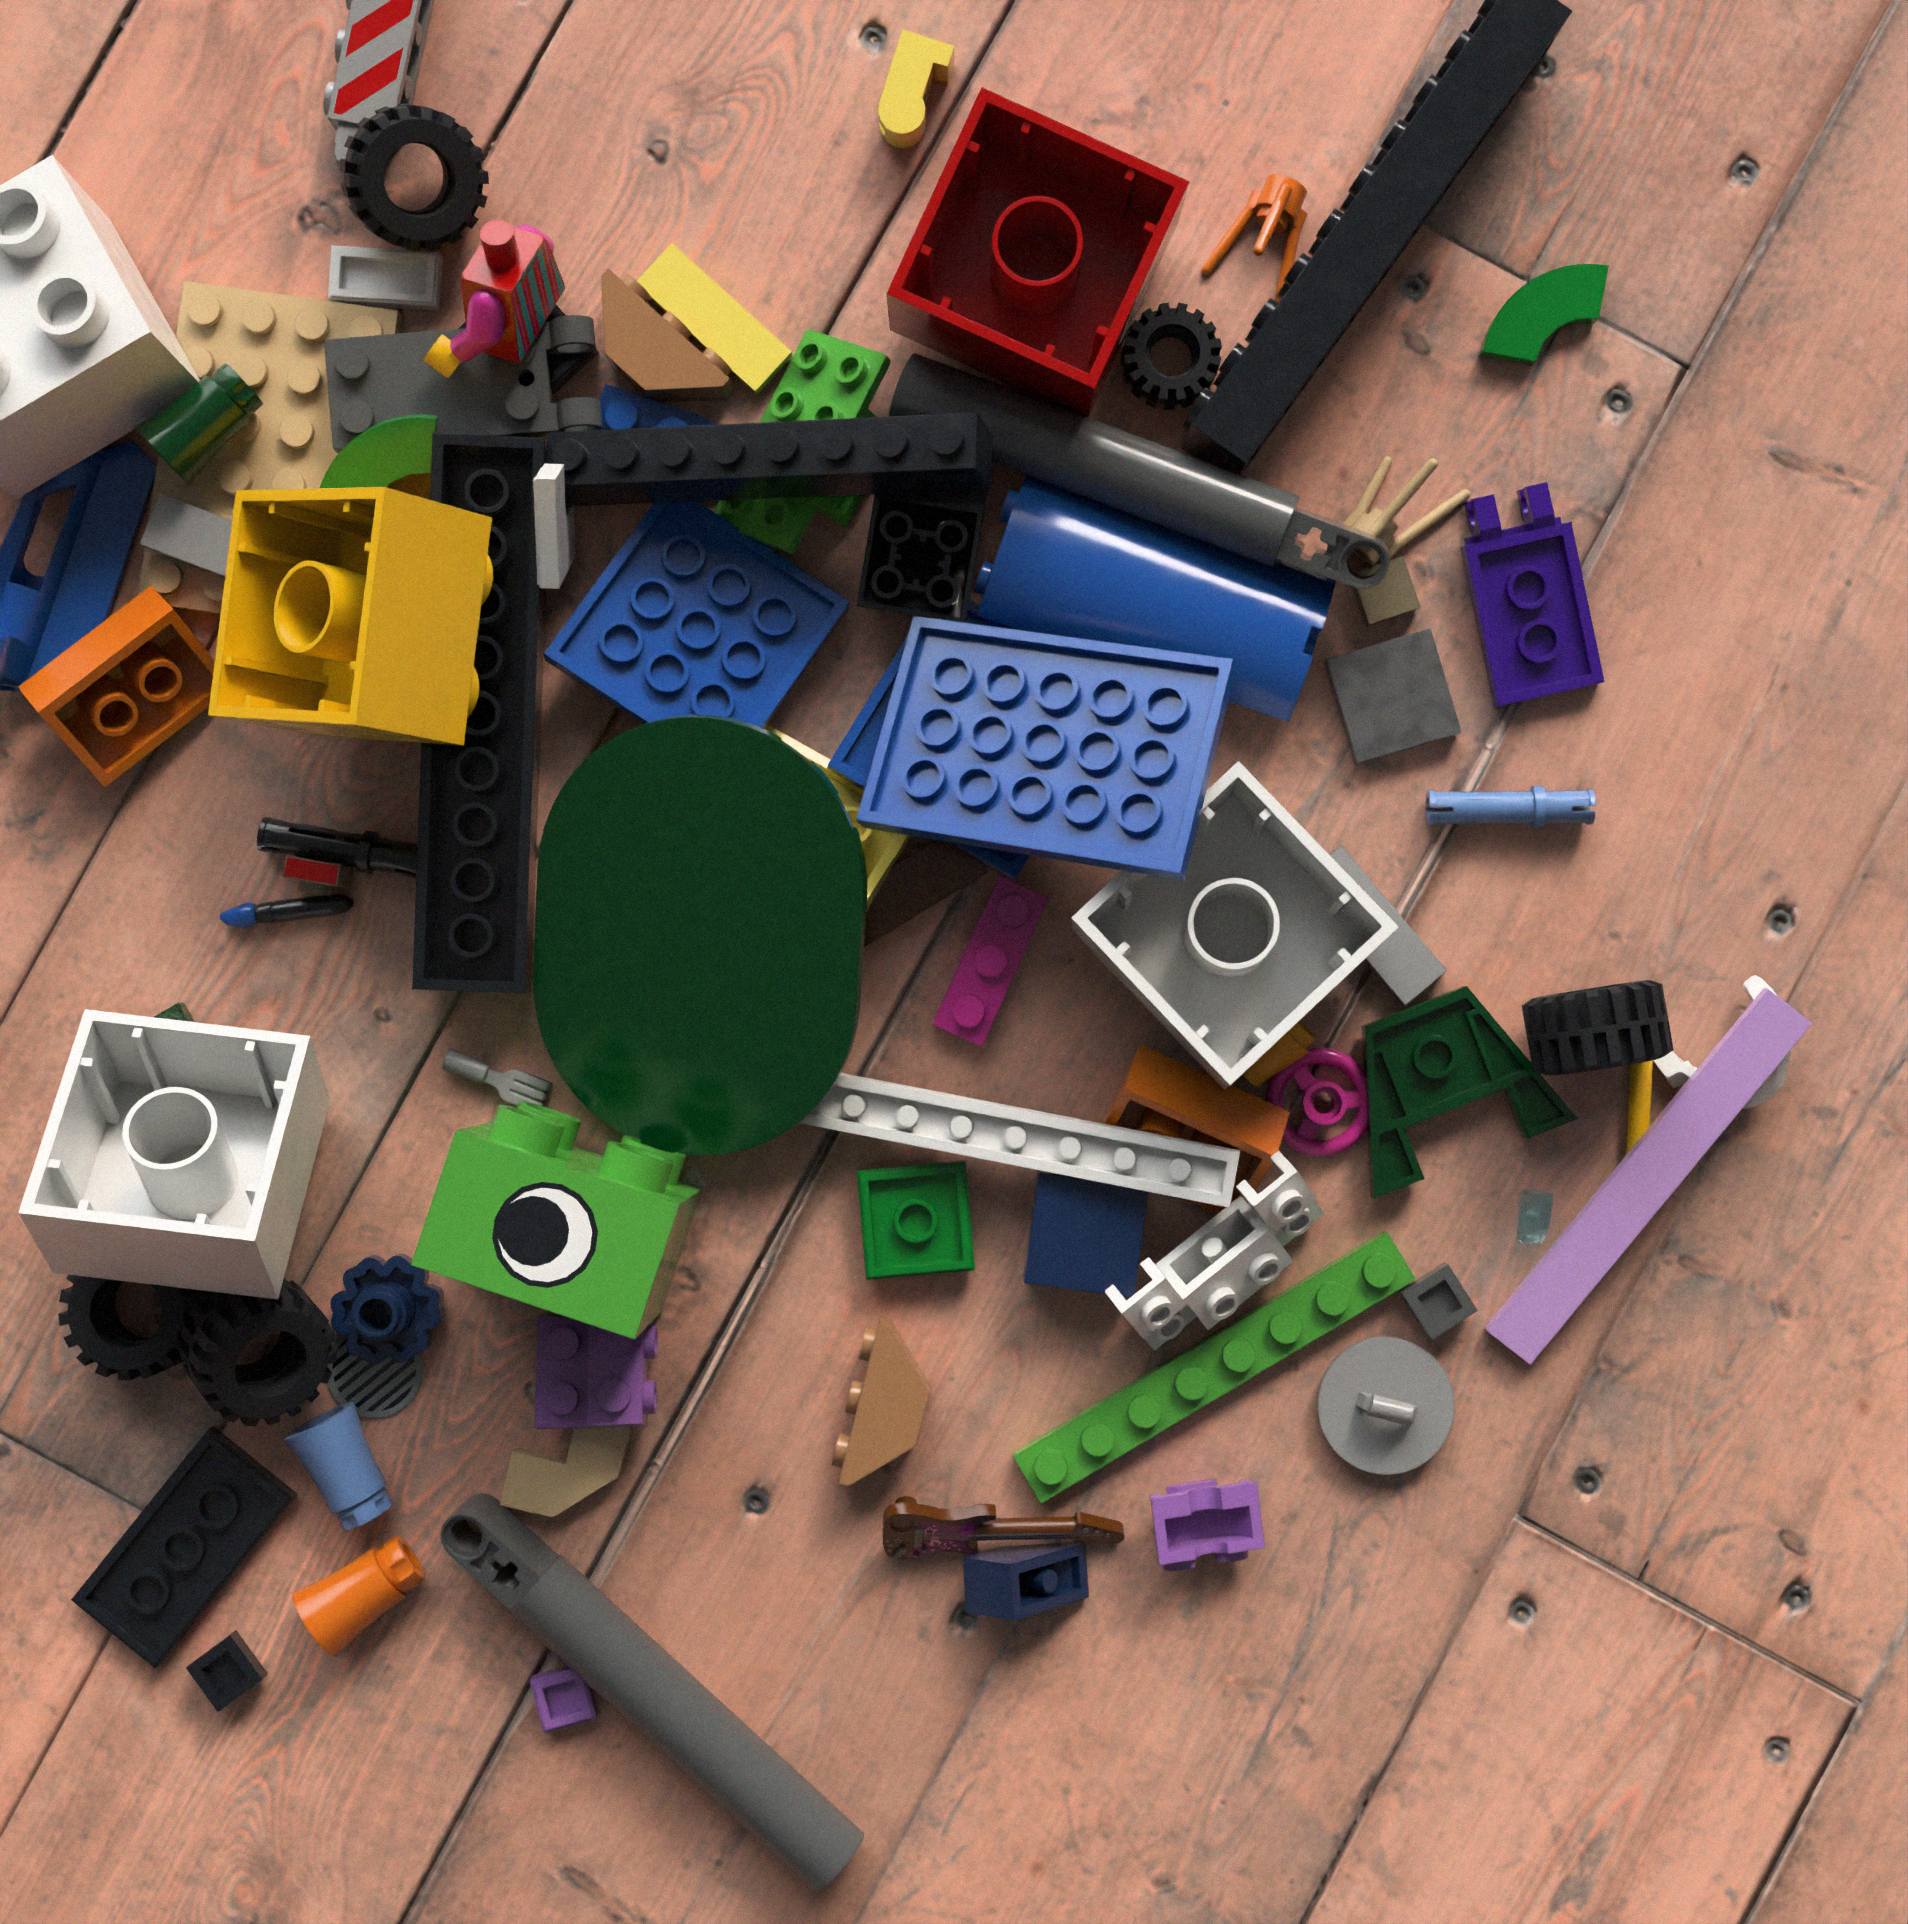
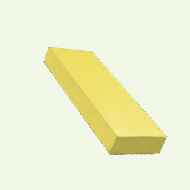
M673 243L665 249L637 280L651 295V300L665 313L669 311L674 314L692 333L690 336L704 349L709 347L716 352L732 369L731 373L756 396L793 357L790 349Z

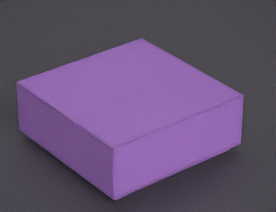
M568 1666L538 1673L530 1678L544 1733L590 1721L598 1717L599 1711L593 1689Z

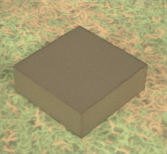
M1403 556L1390 560L1386 576L1376 586L1367 589L1353 587L1366 627L1416 611L1421 607ZM1381 564L1354 573L1360 576H1369L1375 573Z

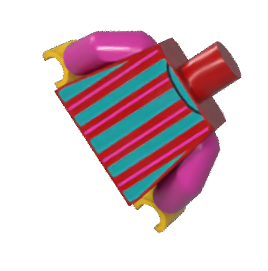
M492 220L481 228L480 238L482 243L463 271L460 281L466 329L453 337L452 340L442 334L423 359L425 363L446 378L452 375L461 361L469 362L481 353L518 364L521 363L565 290L564 281L553 256L554 244L549 236L529 225L513 227L505 220Z

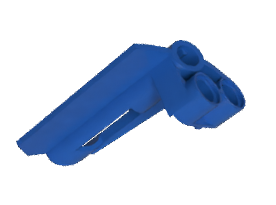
M131 441L110 448L104 447L23 495L0 546V691H20L19 685L109 617L154 487L157 467L135 442ZM75 488L45 576H35L26 569L24 556L43 502L47 496L57 491Z

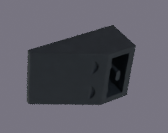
M988 490L875 494L856 606L910 616L965 623Z

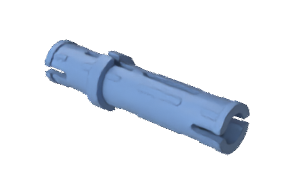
M1531 786L1529 791L1434 792V790H1428L1425 803L1429 804V807L1448 808L1425 809L1427 825L1529 823L1532 829H1543L1545 823H1585L1586 825H1592L1595 820V811H1590V808L1573 807L1596 806L1593 789H1587L1586 791H1545L1544 786Z

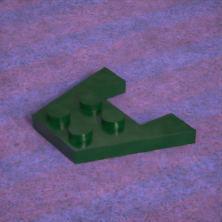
M1461 986L1362 1025L1363 1063L1368 1116L1367 1137L1371 1197L1374 1199L1425 1179L1405 1130L1406 1127L1500 1090H1504L1522 1138L1527 1139L1578 1119L1543 1076L1533 1072L1531 1062L1467 986Z

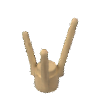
M1383 457L1356 508L1342 524L1380 538L1388 547L1391 560L1400 548L1455 510L1456 507L1469 499L1471 495L1467 489L1460 491L1394 538L1393 535L1399 528L1393 521V518L1437 468L1438 461L1434 458L1429 459L1383 512L1374 507L1367 514L1392 464L1391 457ZM1368 546L1357 547L1352 551L1360 559L1372 566L1380 559L1378 553Z

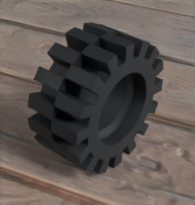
M1168 302L1159 304L1158 310L1152 312L1151 308L1147 309L1142 313L1139 321L1134 320L1125 338L1121 355V366L1124 367V380L1126 384L1131 383L1133 386L1131 392L1137 398L1141 395L1147 399L1146 405L1155 408L1156 403L1164 404V410H1173L1174 406L1181 404L1182 408L1190 406L1205 387L1209 388L1212 385L1222 358L1220 357L1222 345L1220 338L1216 339L1214 335L1216 327L1212 321L1208 324L1203 321L1204 313L1196 309L1194 314L1186 311L1188 304L1178 302L1177 308H1169ZM1163 338H1178L1189 347L1192 363L1184 373L1177 376H1166L1158 372L1152 365L1150 350L1157 341Z

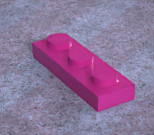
M1002 876L998 877L933 1025L983 1046L1048 901V897Z

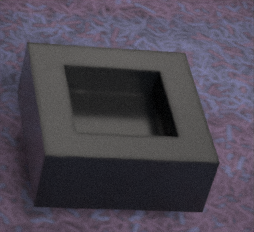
M237 1630L186 1667L217 1712L268 1675Z

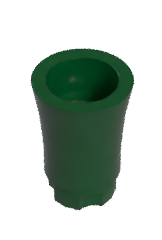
M225 363L211 378L205 375L174 402L134 426V428L166 463L191 486L208 462L235 434L250 422L247 417L256 412L263 405V402L245 381Z

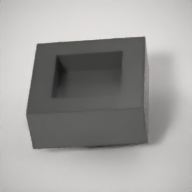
M1445 1262L1399 1291L1423 1331L1431 1340L1478 1311L1449 1264Z

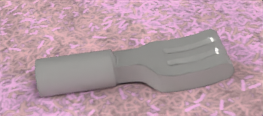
M449 1049L442 1065L443 1070L479 1084L485 1082L496 1087L503 1100L517 1105L518 1101H526L543 1106L542 1102L547 1098L546 1092L550 1090L552 1085L550 1081L518 1069H512L504 1073L491 1069L490 1065L452 1049Z

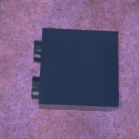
M1037 1170L1023 1271L1024 1283L1106 1294L1105 1290L1114 1285L1124 1297H1132L1135 1294L1148 1192Z

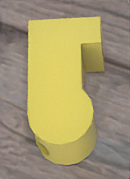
M902 29L878 108L879 128L882 137L888 144L896 148H908L914 146L922 139L926 129L925 106L933 81L936 80L948 84L954 67L953 45Z

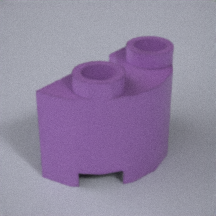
M1208 1479L1166 1487L1167 1494L1165 1495L1150 1494L1157 1559L1159 1566L1163 1565L1164 1570L1181 1571L1194 1568L1197 1557L1209 1553H1215V1559L1218 1562L1241 1561L1248 1558V1551L1265 1548L1258 1486L1255 1481L1241 1479L1238 1483L1217 1486L1216 1479Z

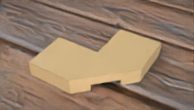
M632 1428L574 1429L566 1460L514 1449L511 1454L499 1505L553 1518L619 1477Z

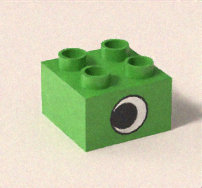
M518 1101L516 1108L498 1105L492 1122L456 1130L411 1265L635 1340L662 1312L703 1189L678 1180L686 1155L657 1149L640 1143V1139L623 1135L621 1143L608 1141L604 1155L574 1146L582 1122L580 1119L526 1101Z

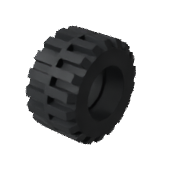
M398 104V106L391 108L385 106L375 110L376 115L370 119L364 117L356 125L359 130L354 137L349 135L344 145V147L348 148L346 158L340 159L339 171L344 172V182L341 183L343 195L348 197L351 203L349 208L354 216L360 219L365 225L364 227L376 236L394 246H401L406 250L419 251V248H426L433 251L442 249L441 244L449 241L454 244L463 238L460 232L466 226L471 229L479 220L474 214L478 206L485 207L488 197L482 194L483 184H489L488 171L482 170L481 161L485 160L481 148L473 144L471 139L474 136L466 127L457 124L453 117L425 106L413 104ZM409 143L423 144L432 149L438 156L443 169V183L438 196L430 205L416 211L405 210L395 205L387 195L384 185V172L389 158L397 149Z
M1652 980L1532 998L1522 1005L1532 1070L1542 1075H1562L1632 1065L1663 1058L1674 1050L1663 985Z
M68 1275L66 1279L72 1282L73 1286L61 1290L59 1302L67 1303L68 1311L58 1314L60 1326L69 1324L72 1334L63 1338L68 1348L76 1345L80 1347L82 1352L76 1358L84 1366L96 1362L98 1366L95 1373L104 1377L118 1373V1380H132L139 1376L144 1379L156 1375L183 1362L179 1350V1345L186 1343L180 1335L183 1323L193 1322L194 1319L189 1311L196 1302L203 1305L207 1301L206 1291L150 1284L160 1298L162 1317L155 1334L150 1338H145L130 1332L118 1318L115 1298L122 1281Z
M284 1277L278 1299L206 1291L205 1294L209 1299L203 1305L196 1302L189 1311L194 1320L192 1323H183L180 1333L186 1342L179 1345L180 1357L185 1363L183 1367L209 1406L215 1412L219 1411L224 1419L234 1423L239 1418L244 1426L255 1427L260 1419H264L267 1425L279 1423L280 1415L286 1412L291 1417L300 1413L302 1410L299 1405L306 1399L312 1403L320 1395L316 1389L320 1383L328 1384L332 1372L327 1367V1364L336 1362L337 1350L332 1345L336 1341L334 1330L328 1324L329 1320L293 1280L288 1282ZM281 1331L277 1343L266 1356L250 1364L236 1365L238 1356L251 1340L267 1332Z

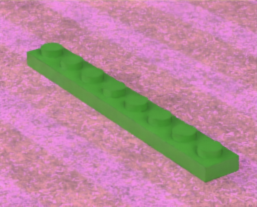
M1383 1231L1013 1452V1457L1040 1503H1043L1416 1279L1388 1232Z

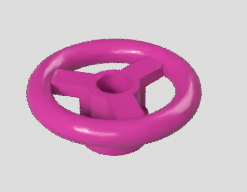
M1329 1048L1309 1049L1311 1053L1272 1076L1267 1090L1266 1102L1283 1109L1284 1089L1290 1078L1293 1077L1303 1091L1301 1106L1305 1115L1297 1131L1287 1121L1282 1141L1303 1154L1329 1156L1345 1151L1353 1146L1368 1128L1365 1072L1354 1059L1340 1051ZM1326 1064L1340 1069L1352 1080L1356 1091L1344 1092L1340 1086L1333 1082L1316 1081L1307 1066ZM1325 1092L1330 1097V1107L1325 1112L1319 1113L1314 1109L1313 1099L1318 1093ZM1347 1108H1358L1352 1124L1342 1134L1326 1140L1313 1139L1319 1125L1334 1124L1344 1116Z

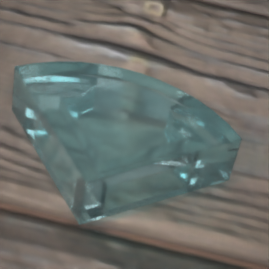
M1522 1189V1192L1519 1194L1517 1240H1519V1243L1539 1245L1544 1241L1551 1219L1553 1194L1541 1190Z

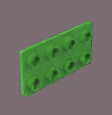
M807 330L759 423L877 417L868 407L891 364V360L883 353L817 331ZM863 495L719 500L714 512L739 528L740 533L768 546L793 554L815 511L829 522L846 528Z

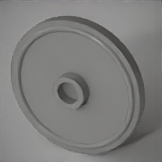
M1373 1337L1350 1345L1329 1364L1318 1388L1317 1415L1326 1440L1346 1462L1369 1473L1399 1474L1421 1466L1442 1447L1453 1423L1454 1395L1446 1372L1430 1353L1420 1346L1401 1338Z

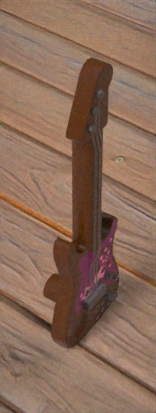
M909 1496L898 1498L895 1504H891L885 1509L882 1527L885 1553L893 1559L902 1560L921 1558L940 1552H958L974 1555L978 1553V1541L1074 1539L1075 1542L1105 1541L1108 1544H1118L1125 1538L1121 1522L1083 1512H1077L1073 1517L996 1518V1506L994 1504H977L957 1509H944L917 1504L916 1500Z

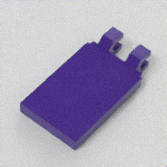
M1547 482L1527 486L1517 491L1521 517L1525 525L1502 530L1494 494L1474 498L1464 503L1472 537L1464 538L1465 546L1460 549L1494 707L1605 682L1572 522L1562 524L1560 517L1555 518Z

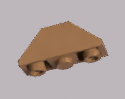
M609 268L601 276L604 353L614 370L644 397L662 403L727 400L735 392L731 380L727 376L732 369L716 352L707 347L701 353L687 340L692 333L674 314L667 311L661 316L647 304L652 298L651 295L633 277L627 274L621 280Z
M880 1316L877 1329L866 1327L858 1358L869 1362L864 1383L853 1380L845 1409L846 1413L855 1415L851 1434L849 1436L839 1433L831 1464L832 1466L842 1468L838 1484L846 1486L852 1485L916 1446L930 1393V1383L892 1319Z

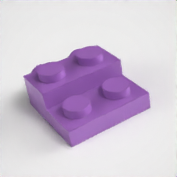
M537 1317L535 1428L647 1427L648 1414H656L657 1383L656 1380L648 1381V1359L657 1358L658 1354L657 1326L648 1325L634 1340L568 1317Z

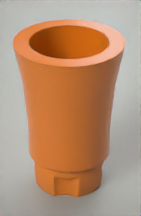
M398 1535L378 1549L372 1547L357 1559L327 1577L293 1593V1601L301 1620L312 1637L328 1654L336 1657L364 1629L390 1608L405 1599L407 1592L425 1579L426 1573L419 1558L412 1551L409 1544Z

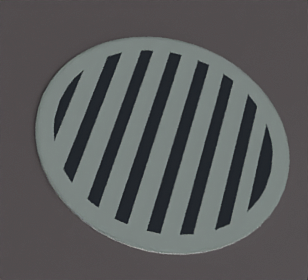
M349 1334L339 1335L333 1343L334 1348L337 1350L336 1362L327 1364V1367L332 1372L328 1381L329 1389L340 1405L354 1401L358 1416L383 1418L401 1411L413 1400L420 1388L423 1377L421 1353H418L405 1363H398L389 1356L383 1362L372 1365L363 1360L362 1357L353 1356L348 1352L346 1342Z

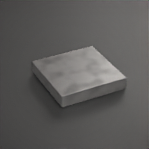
M1431 628L1328 658L1324 661L1355 765L1451 737L1462 732Z

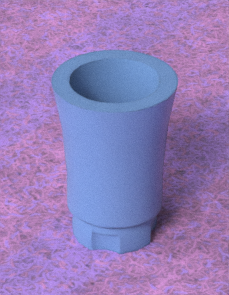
M354 1401L344 1403L316 1416L283 1438L302 1462L320 1490L331 1513H336L345 1531L375 1519L392 1507L393 1501L384 1487L386 1481L364 1435Z

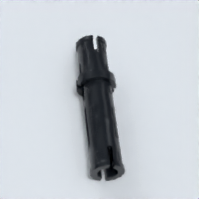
M264 817L258 829L257 846H259V851L357 867L360 873L372 874L376 870L416 878V843L381 838L379 832L366 830L363 834L349 833L330 828L286 822L270 817Z

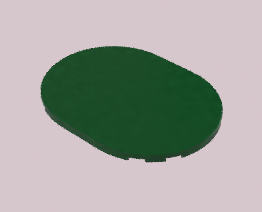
M715 715L673 716L651 721L625 731L594 751L572 773L552 805L539 847L533 963V997L542 1039L559 1074L575 1096L606 1124L623 1135L640 1139L642 1144L674 1153L704 1156L747 1150L782 1135L802 1121L832 1088L852 1050L858 1026L867 911V870L862 843L857 828L853 826L851 818L838 796L839 792L829 778L813 761H809L792 746L782 741V738L754 724Z

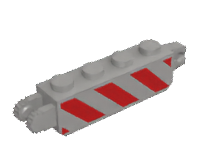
M346 0V6L350 10L346 29L339 30L335 41V59L338 62L335 82L330 81L327 84L323 100L324 113L336 130L334 141L336 146L333 147L335 150L333 155L338 164H340L341 158H346L348 148L344 147L348 136L354 137L359 130L356 125L364 117L370 119L376 115L375 110L385 106L391 108L398 106V104H413L435 0Z

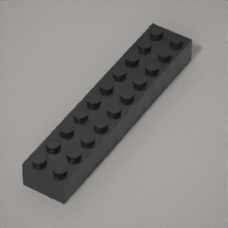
M1485 0L1477 12V18L1469 30L1464 29L1446 54V60L1436 76L1431 74L1412 103L1414 105L1404 120L1399 119L1380 146L1382 149L1372 165L1367 163L1349 188V195L1340 207V210L1344 213L1335 208L1316 234L1317 239L1308 251L1312 258L1302 253L1283 280L1285 282L1276 296L1281 301L1278 303L1270 298L1251 324L1253 328L1245 338V341L1249 343L1247 348L1237 343L1219 368L1220 373L1213 383L1218 387L1213 393L1205 387L1186 414L1188 418L1181 427L1188 432L1182 446L1184 451L1193 457L1241 475L1244 473L1546 55L1571 15V9L1558 0Z
M432 433L430 500L492 517L488 556L493 567V583L488 598L481 606L474 668L479 678V696L473 712L467 718L464 746L421 743L412 989L531 993L546 588H540V585H537L533 480L540 468L546 464L547 442L545 438Z

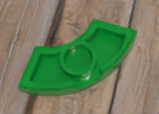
M1576 264L1564 266L1541 274L1527 282L1505 302L1492 320L1482 341L1479 356L1532 366L1536 362L1543 342L1553 332L1571 324H1594L1599 319L1609 265Z
M419 414L395 417L365 430L349 442L335 457L325 473L320 488L388 487L390 483L409 474H430L432 433H437L438 415Z

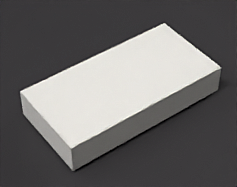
M331 245L328 300L370 307L439 311L443 257L440 252Z

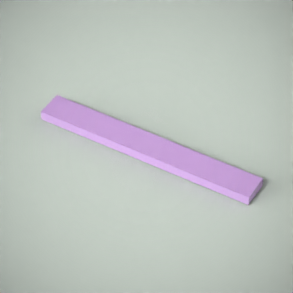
M1763 988L1485 1326L1487 1332L1531 1365L1813 1023L1772 991Z

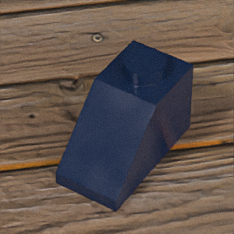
M1084 1542L1007 1546L963 1557L966 1613L1015 1621L1089 1597L1086 1545Z

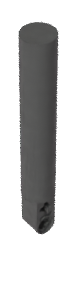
M916 353L911 355L901 373L891 402L889 417L978 413L993 435L992 463L1272 568L1276 559H1280L1359 589L1376 586L1387 574L1390 564V553L1388 547L1380 538L1297 507L1300 499L1298 495ZM1312 527L1322 531L1320 540L1328 544L1327 550L1317 549L1313 556H1309L1303 553L1305 544L1297 540L1298 533L1307 535ZM1368 546L1378 553L1381 565L1372 575L1360 576L1351 570L1348 557L1351 551L1357 547Z
M483 1493L467 1498L442 1526L441 1542L446 1552L510 1610V1614L814 1893L823 1890L853 1857L862 1843L864 1832L561 1554L555 1553L508 1508L499 1505L500 1501ZM467 1520L475 1523L482 1534L473 1531L469 1527Z

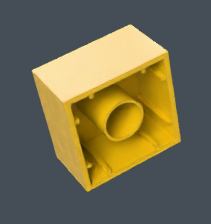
M388 487L236 490L208 716L316 736L464 746L467 718L473 712L479 696V678L474 668L481 606L488 598L493 583V567L488 556L492 517Z

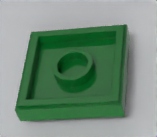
M965 1160L857 1170L866 1280L975 1270Z

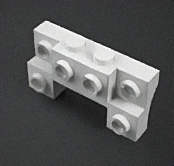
M1279 1150L1270 1158L1282 1175L1259 1194L1244 1179L1236 1186L1243 1197L1240 1195L1230 1204V1208H1224L1158 1263L1154 1264L1149 1257L1145 1259L1140 1265L1152 1278V1281L1128 1300L1124 1298L1114 1285L1105 1290V1293L1122 1315L1154 1351L1167 1340L1176 1337L1196 1317L1209 1330L1220 1320L1231 1316L1241 1303L1262 1286L1274 1281L1281 1271L1293 1262L1283 1246L1294 1237L1306 1232L1311 1224L1324 1214L1316 1202L1317 1198L1299 1172Z

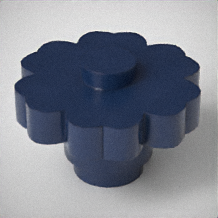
M398 1254L391 1257L387 1262L376 1255L363 1259L358 1265L346 1270L343 1275V1284L346 1289L336 1293L331 1298L330 1305L333 1312L331 1325L333 1329L341 1334H349L346 1342L348 1352L353 1356L362 1357L369 1364H379L389 1356L398 1363L409 1361L418 1353L431 1346L433 1337L430 1329L441 1324L445 1318V1310L442 1305L444 1302L443 1290L437 1285L427 1284L429 1271L412 1266V1258L408 1255Z

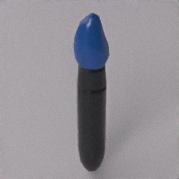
M331 894V896L321 895L270 901L258 905L249 902L222 912L220 920L232 927L249 928L259 922L275 923L328 917L349 911L353 907L354 901L345 895Z

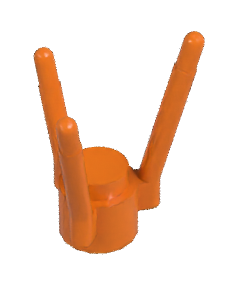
M1269 175L1262 191H1252L1246 207L1202 266L1201 272L1204 275H1209L1253 216L1257 214L1255 220L1262 229L1253 248V253L1256 256H1261L1264 253L1273 232L1283 233L1288 228L1276 290L1277 296L1285 283L1283 281L1294 265L1300 230L1307 217V213L1301 209L1307 196L1306 188L1300 182L1286 175ZM1275 296V301L1279 303L1281 300Z

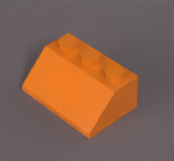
M149 586L19 685L18 688L40 716L105 788L209 707L215 660L176 611L152 586Z
M1140 1044L1121 1078L1101 1123L1241 1150L1232 1193V1203L1240 1195L1243 1197L1236 1186L1244 1179L1254 1191L1258 1188L1273 1164L1270 1157L1279 1150L1290 1112L1230 1085L1223 1089L1211 1076ZM1184 1199L1215 1214L1226 1208Z

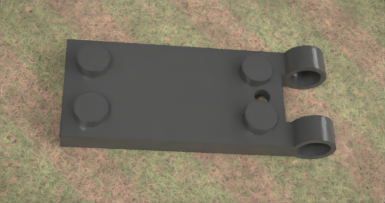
M567 315L554 318L544 323L520 364L481 353L469 362L461 361L449 378L441 375L425 363L423 359L442 334L452 340L453 337L466 328L324 339L333 449L340 453L356 436L382 421L400 416L419 414L438 415L437 433L544 437L547 436L548 432L602 430L601 401L599 399L574 397L553 403L549 355L586 353L596 348L593 318L583 315ZM522 374H533L534 382L530 386L521 385L519 380Z

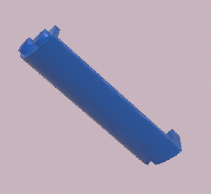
M1027 475L1019 493L1012 490L1008 491L999 521L1006 523L1007 527L994 564L987 561L983 562L974 589L975 593L983 595L977 616L1023 631L1233 659L1237 669L1229 702L1289 722L1311 665L1312 653L1317 638L1325 623L1336 580L1280 559H1276L1273 568Z

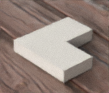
M544 464L533 480L537 585H540V588L559 589L576 556L574 503H565L564 464Z

